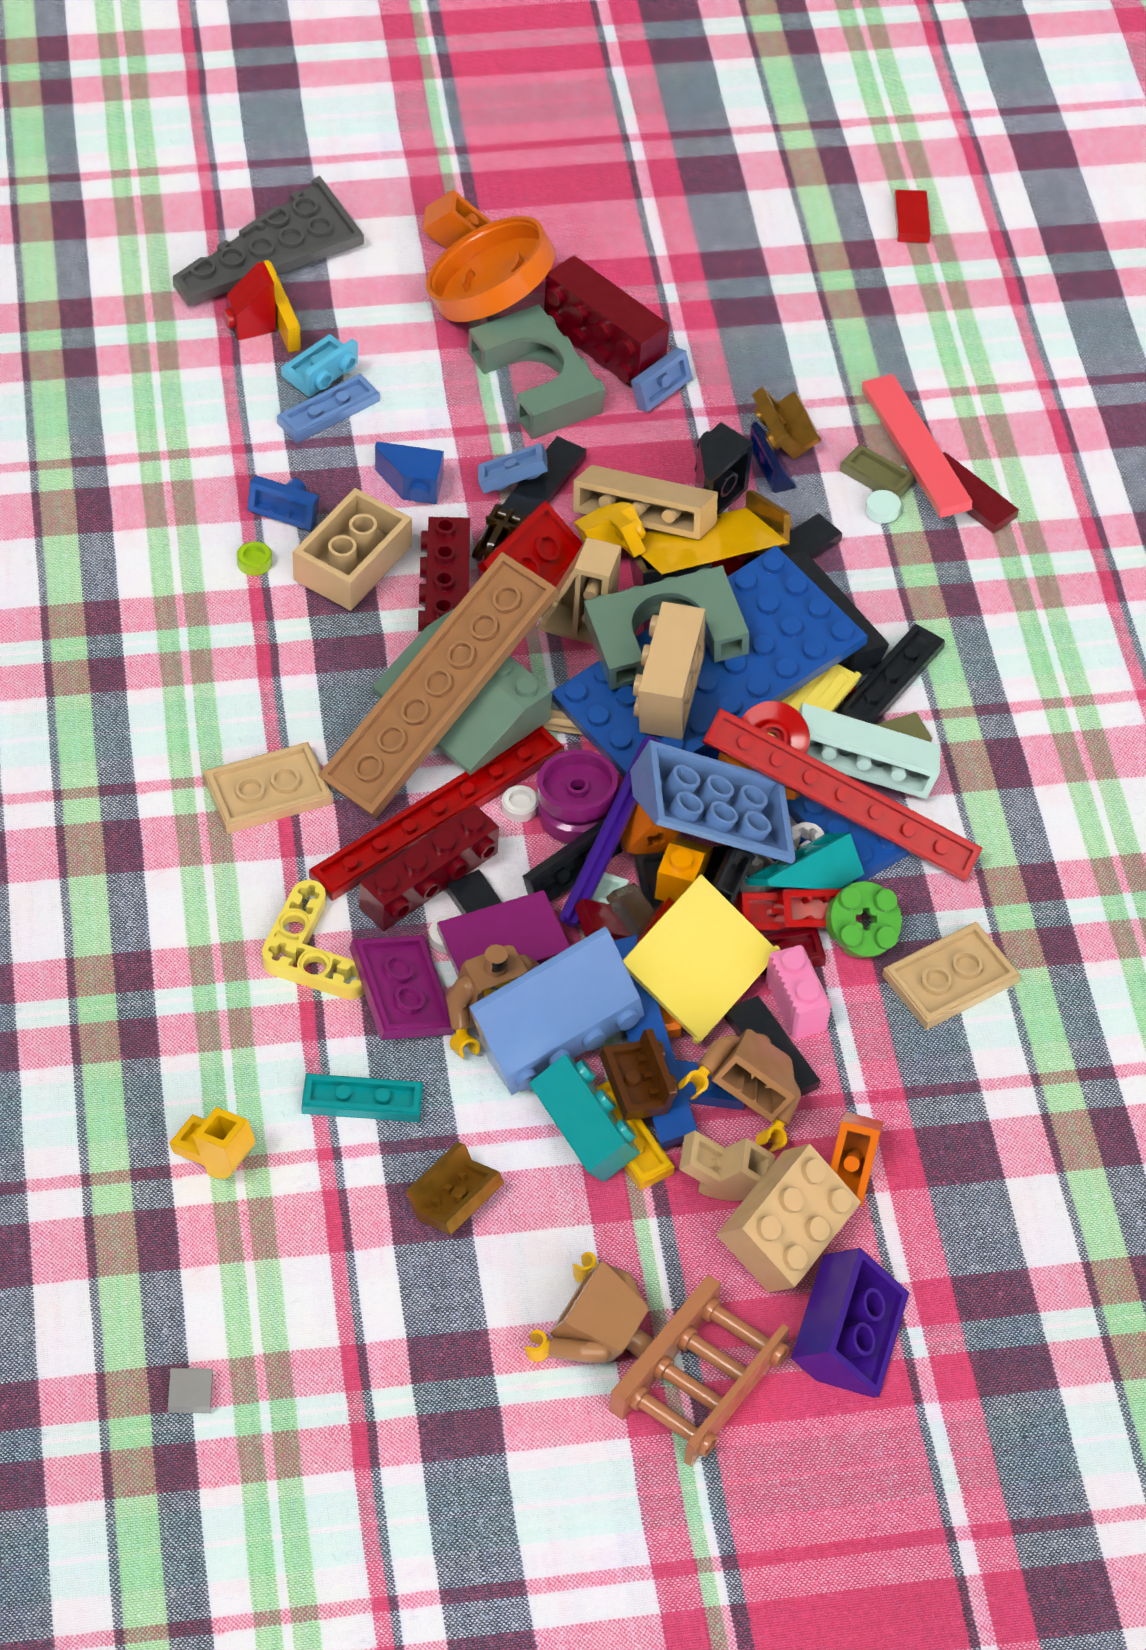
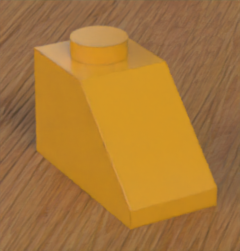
M679 837L669 842L657 872L655 899L665 901L670 897L675 902L699 875H704L713 852V847Z

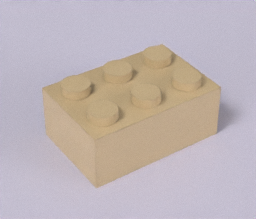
M354 488L292 552L293 579L351 611L412 547V518Z
M662 601L659 615H652L650 621L649 636L652 637L651 645L645 644L641 657V666H644L643 675L637 674L634 681L633 696H637L634 705V717H639V732L683 740L705 655V608Z
M806 1144L784 1150L716 1235L768 1293L795 1288L861 1201L812 1145Z

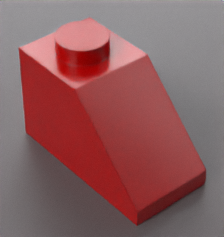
M264 261L258 262L227 294L228 308L223 309L224 320L228 329L233 328L238 341L276 332L274 282Z

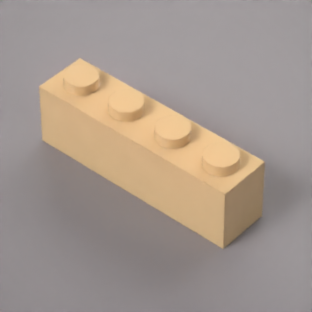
M591 465L574 479L573 512L587 515L609 504L627 502L634 506L644 528L700 540L717 524L718 492Z

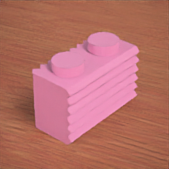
M797 945L772 952L769 956L765 983L769 984L768 989L771 990V995L774 996V1001L777 1002L776 1007L780 1008L779 1013L783 1014L782 1019L786 1020L785 1025L788 1026V1032H791V1038L799 1039L827 1030L828 1021L830 1020V1008L832 1006L804 947Z

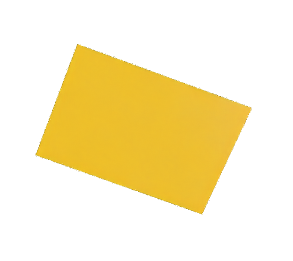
M742 508L717 514V517L720 516V519L717 518V524L700 540L658 530L646 532L645 537L641 539L646 551L640 555L658 572L666 574L788 542L749 509Z

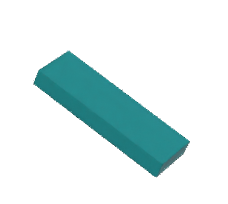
M306 1073L301 1110L302 1114L420 1123L423 1082Z

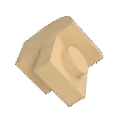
M694 1130L684 1135L679 1170L700 1181L699 1193L719 1200L740 1201L747 1197L775 1162V1155L748 1138H744L724 1148Z

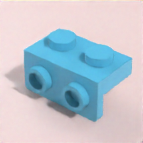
M328 334L281 367V376L310 398L320 390L326 389L344 373H349L358 364V342L350 339L343 344L334 336Z

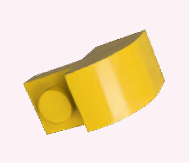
M619 502L609 504L592 511L574 522L583 543L587 537L622 546L621 548H624L634 558L646 551L641 541L645 537L646 532L631 503Z
M215 1107L206 1119L192 1114L169 1144L173 1153L204 1165L208 1176L226 1179L230 1177L253 1148L255 1137L248 1119Z

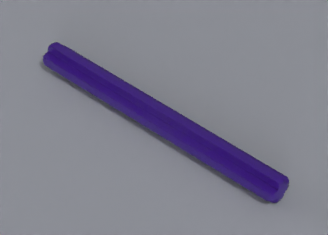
M648 735L642 740L559 917L560 921L568 927L575 928L580 925L575 905L582 898L592 900L637 804L633 797L630 770L649 740L662 743L654 736Z

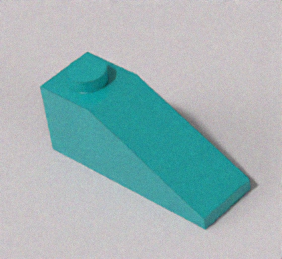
M826 833L795 850L796 859L792 864L777 860L745 878L747 886L843 889L852 884V881L864 875V871L851 834Z

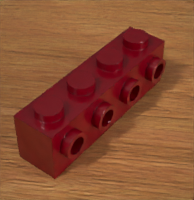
M428 517V531H421V552H427V557H420V578H426V584L419 583V605H426L425 611L418 610V632H422L429 624L455 609L469 592L470 518Z
M474 803L359 882V908L384 932L445 890L447 883L459 880L497 854L499 826Z

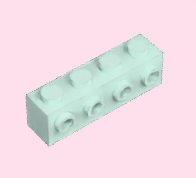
M802 703L798 712L803 716L809 729L810 743L807 751L808 755L845 775L927 799L940 774L939 744Z

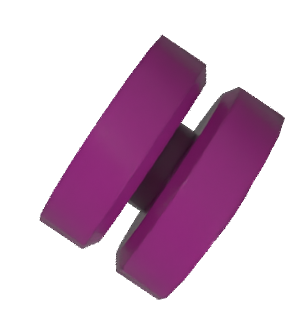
M569 750L558 753L545 761L538 771L537 777L538 819L543 830L553 839L569 844L605 819L619 788L618 773L613 763L603 755L589 750Z

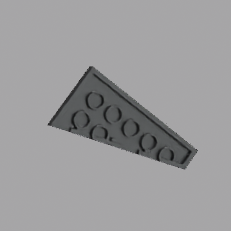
M319 175L311 181L312 186L303 192L297 190L291 194V200L283 206L272 207L239 230L238 237L230 242L225 240L217 245L215 253L209 257H200L173 276V286L188 307L230 292L258 262L269 260L272 262L278 275L363 245L364 234Z

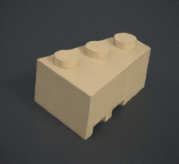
M587 537L556 587L560 594L544 612L536 630L593 644L585 624L584 601L593 599L598 595H609L618 592L622 546Z

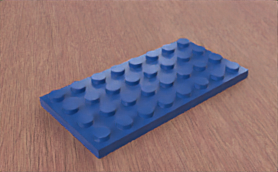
M774 546L727 577L749 631V654L714 663L705 640V655L683 740L639 732V717H634V705L637 697L633 696L634 684L610 690L599 661L552 691V702L598 751L613 763L615 769L625 778L642 740L648 735L654 736L663 744L702 755L711 749V747L702 743V740L718 709L722 708L741 719L751 707L766 701L781 702L865 646L868 635L777 546ZM649 628L636 636L641 653L645 644L651 645L652 637L649 636Z

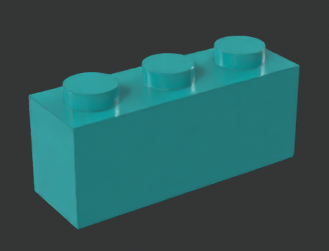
M564 1054L529 1082V1085L587 1172L605 1182L641 1153L633 1142L637 1135L624 1119L618 1120L613 1113L616 1104L603 1089L598 1091L592 1082L596 1079V1075L589 1065L582 1059L577 1062Z

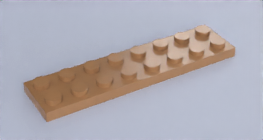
M501 552L318 776L328 786L376 819L560 593L557 588Z

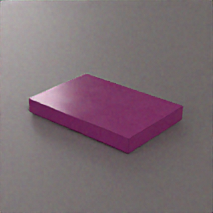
M544 890L437 922V931L457 977L459 976L462 964L466 960L485 954L487 947L494 944L502 946L513 945L519 955L526 954L540 964L570 947Z
M424 935L352 940L349 949L380 1040L453 1035L454 1030L451 1029L446 996Z

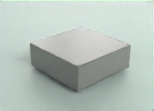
M170 1368L168 1412L211 1413L213 1369Z

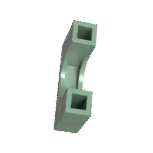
M540 304L469 329L468 354L483 374L523 361L543 363L559 374L550 382L517 394L516 419L531 439L603 413V400L606 397L604 384L600 379L594 377L589 370L586 360L578 356L573 349L570 339L562 335L556 326L554 318L551 315H547Z
M723 565L714 568H703L697 572L679 577H668L662 581L644 586H633L625 591L609 595H598L593 599L584 601L585 624L610 690L634 684L636 675H643L644 666H641L642 653L635 637V632L642 623L652 618V615H659L662 601L705 608V640L714 663L749 654V631Z

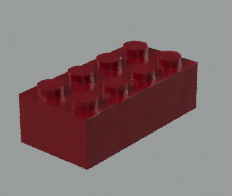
M573 255L548 272L545 280L544 311L547 315H551L554 318L559 331L563 336H567L574 347L581 349L593 358L597 364L604 366L616 375L621 382L627 383L632 387V379L667 355L669 324L578 257Z

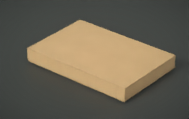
M309 742L203 771L204 781L226 834L333 804L332 794L327 783L318 776L321 769Z
M977 922L883 968L882 973L883 978L925 1030L1019 983L1021 976Z

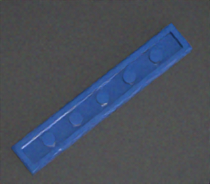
M636 934L614 941L622 960L636 946L638 939ZM630 975L641 999L645 1016L640 1018L634 1027L625 1030L629 1043L639 1041L644 1029L652 1028L657 1041H660L664 1046L665 1062L670 1074L676 1077L679 1084L682 1079L658 1002ZM684 1087L680 1090L678 1089V1095L675 1097L668 1114L652 1116L662 1149L683 1143L684 1135L694 1130L698 1132Z

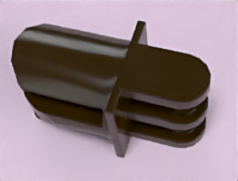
M496 503L490 515L485 517L486 527L471 557L477 561H481L483 556L485 559L529 514L519 515L516 514L515 509L510 508L507 511L502 509L501 504Z

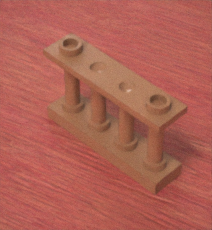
M710 1275L704 1278L611 1391L609 1411L621 1420L626 1417L631 1409L635 1411L641 1409L686 1439L688 1442L684 1463L690 1467L700 1455L707 1457L718 1441L719 1436L717 1433L772 1365L777 1368L783 1362L790 1349L786 1345L789 1327L783 1323L774 1335L768 1338L721 1307L722 1302L719 1300L721 1283ZM704 1320L708 1323L713 1320L759 1351L747 1368L698 1336L697 1329ZM680 1349L684 1352L689 1349L736 1381L723 1398L673 1365V1358ZM656 1379L659 1381L667 1380L712 1411L699 1428L649 1395V1387Z

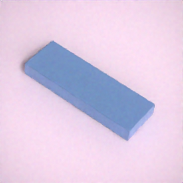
M360 373L278 414L277 424L297 444L379 402L380 393Z

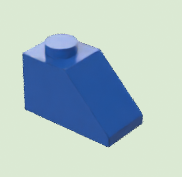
M376 441L375 470L403 500L437 504L444 475V451Z

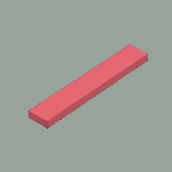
M894 374L863 381L862 392L939 518L972 510V499Z

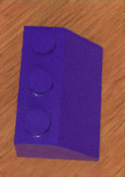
M861 1248L823 1255L791 1359L818 1382L872 1398L879 1397L909 1292Z

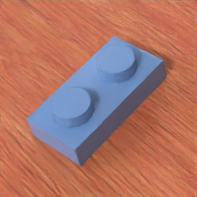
M676 347L631 380L639 410L650 411L693 379L686 350Z
M542 442L479 464L478 482L483 493L485 494L493 490L500 491L507 488L510 484L525 479H535L542 473L547 472V453Z

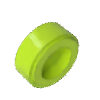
M257 541L243 544L237 551L238 568L241 572L250 576L266 573L272 566L271 549L266 544Z

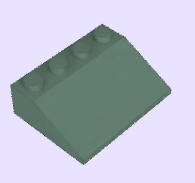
M454 609L429 624L372 686V691L380 698L384 696ZM509 655L438 742L436 747L466 773L471 775L551 719L552 690Z

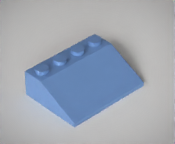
M649 740L631 768L630 773L633 797L655 825L791 864L795 861L785 786L756 771Z
M606 926L469 1006L488 1061L511 1095L520 1090L530 1089L529 1082L564 1054L574 1059L587 1050H595L603 1045L607 1038L621 1030L631 1029L639 1022L640 1018L645 1016L639 994Z

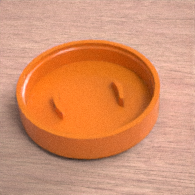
M512 216L499 219L473 230L451 245L430 269L426 279V290L445 319L455 322L482 319L512 306L536 288L546 277L554 263L555 248L542 224L535 218Z

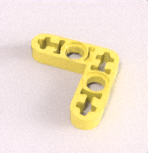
M303 880L293 887L263 945V967L267 973L343 999H358L365 993L354 960L307 945L325 910L326 892L321 883L315 880ZM309 895L315 896V899L311 898L309 900L306 912L303 911V899H307ZM290 922H299L305 927L301 932L295 934L289 933L284 929L285 925ZM280 953L286 954V957L282 956L279 961L273 960V957H278ZM317 962L323 964L326 969L322 973L314 975L306 972L304 968L310 963ZM332 970H337V973H333V979H331ZM351 976L357 977V980H352L350 984L344 983V980H349Z

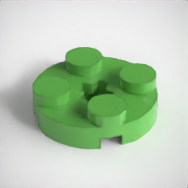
M855 882L839 891L832 898L826 910L825 920L829 936L833 941L836 940L844 948L842 951L851 957L860 959L875 957L895 946L898 941L902 926V916L897 904V896L890 889H884L873 882ZM863 911L867 912L868 916L871 917V924L868 925L867 930L863 929L861 922L856 921V916L862 914Z

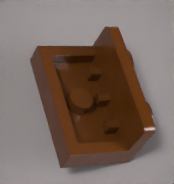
M644 1029L639 1041L603 1046L599 1056L622 1118L627 1121L668 1114L675 1097L678 1095V1083L676 1077L670 1074L665 1062L664 1046L660 1041H657L653 1029Z

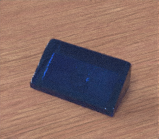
M757 421L752 422L749 438L753 442L752 454L772 492L775 494L795 489L796 483L779 451L770 443L766 432Z

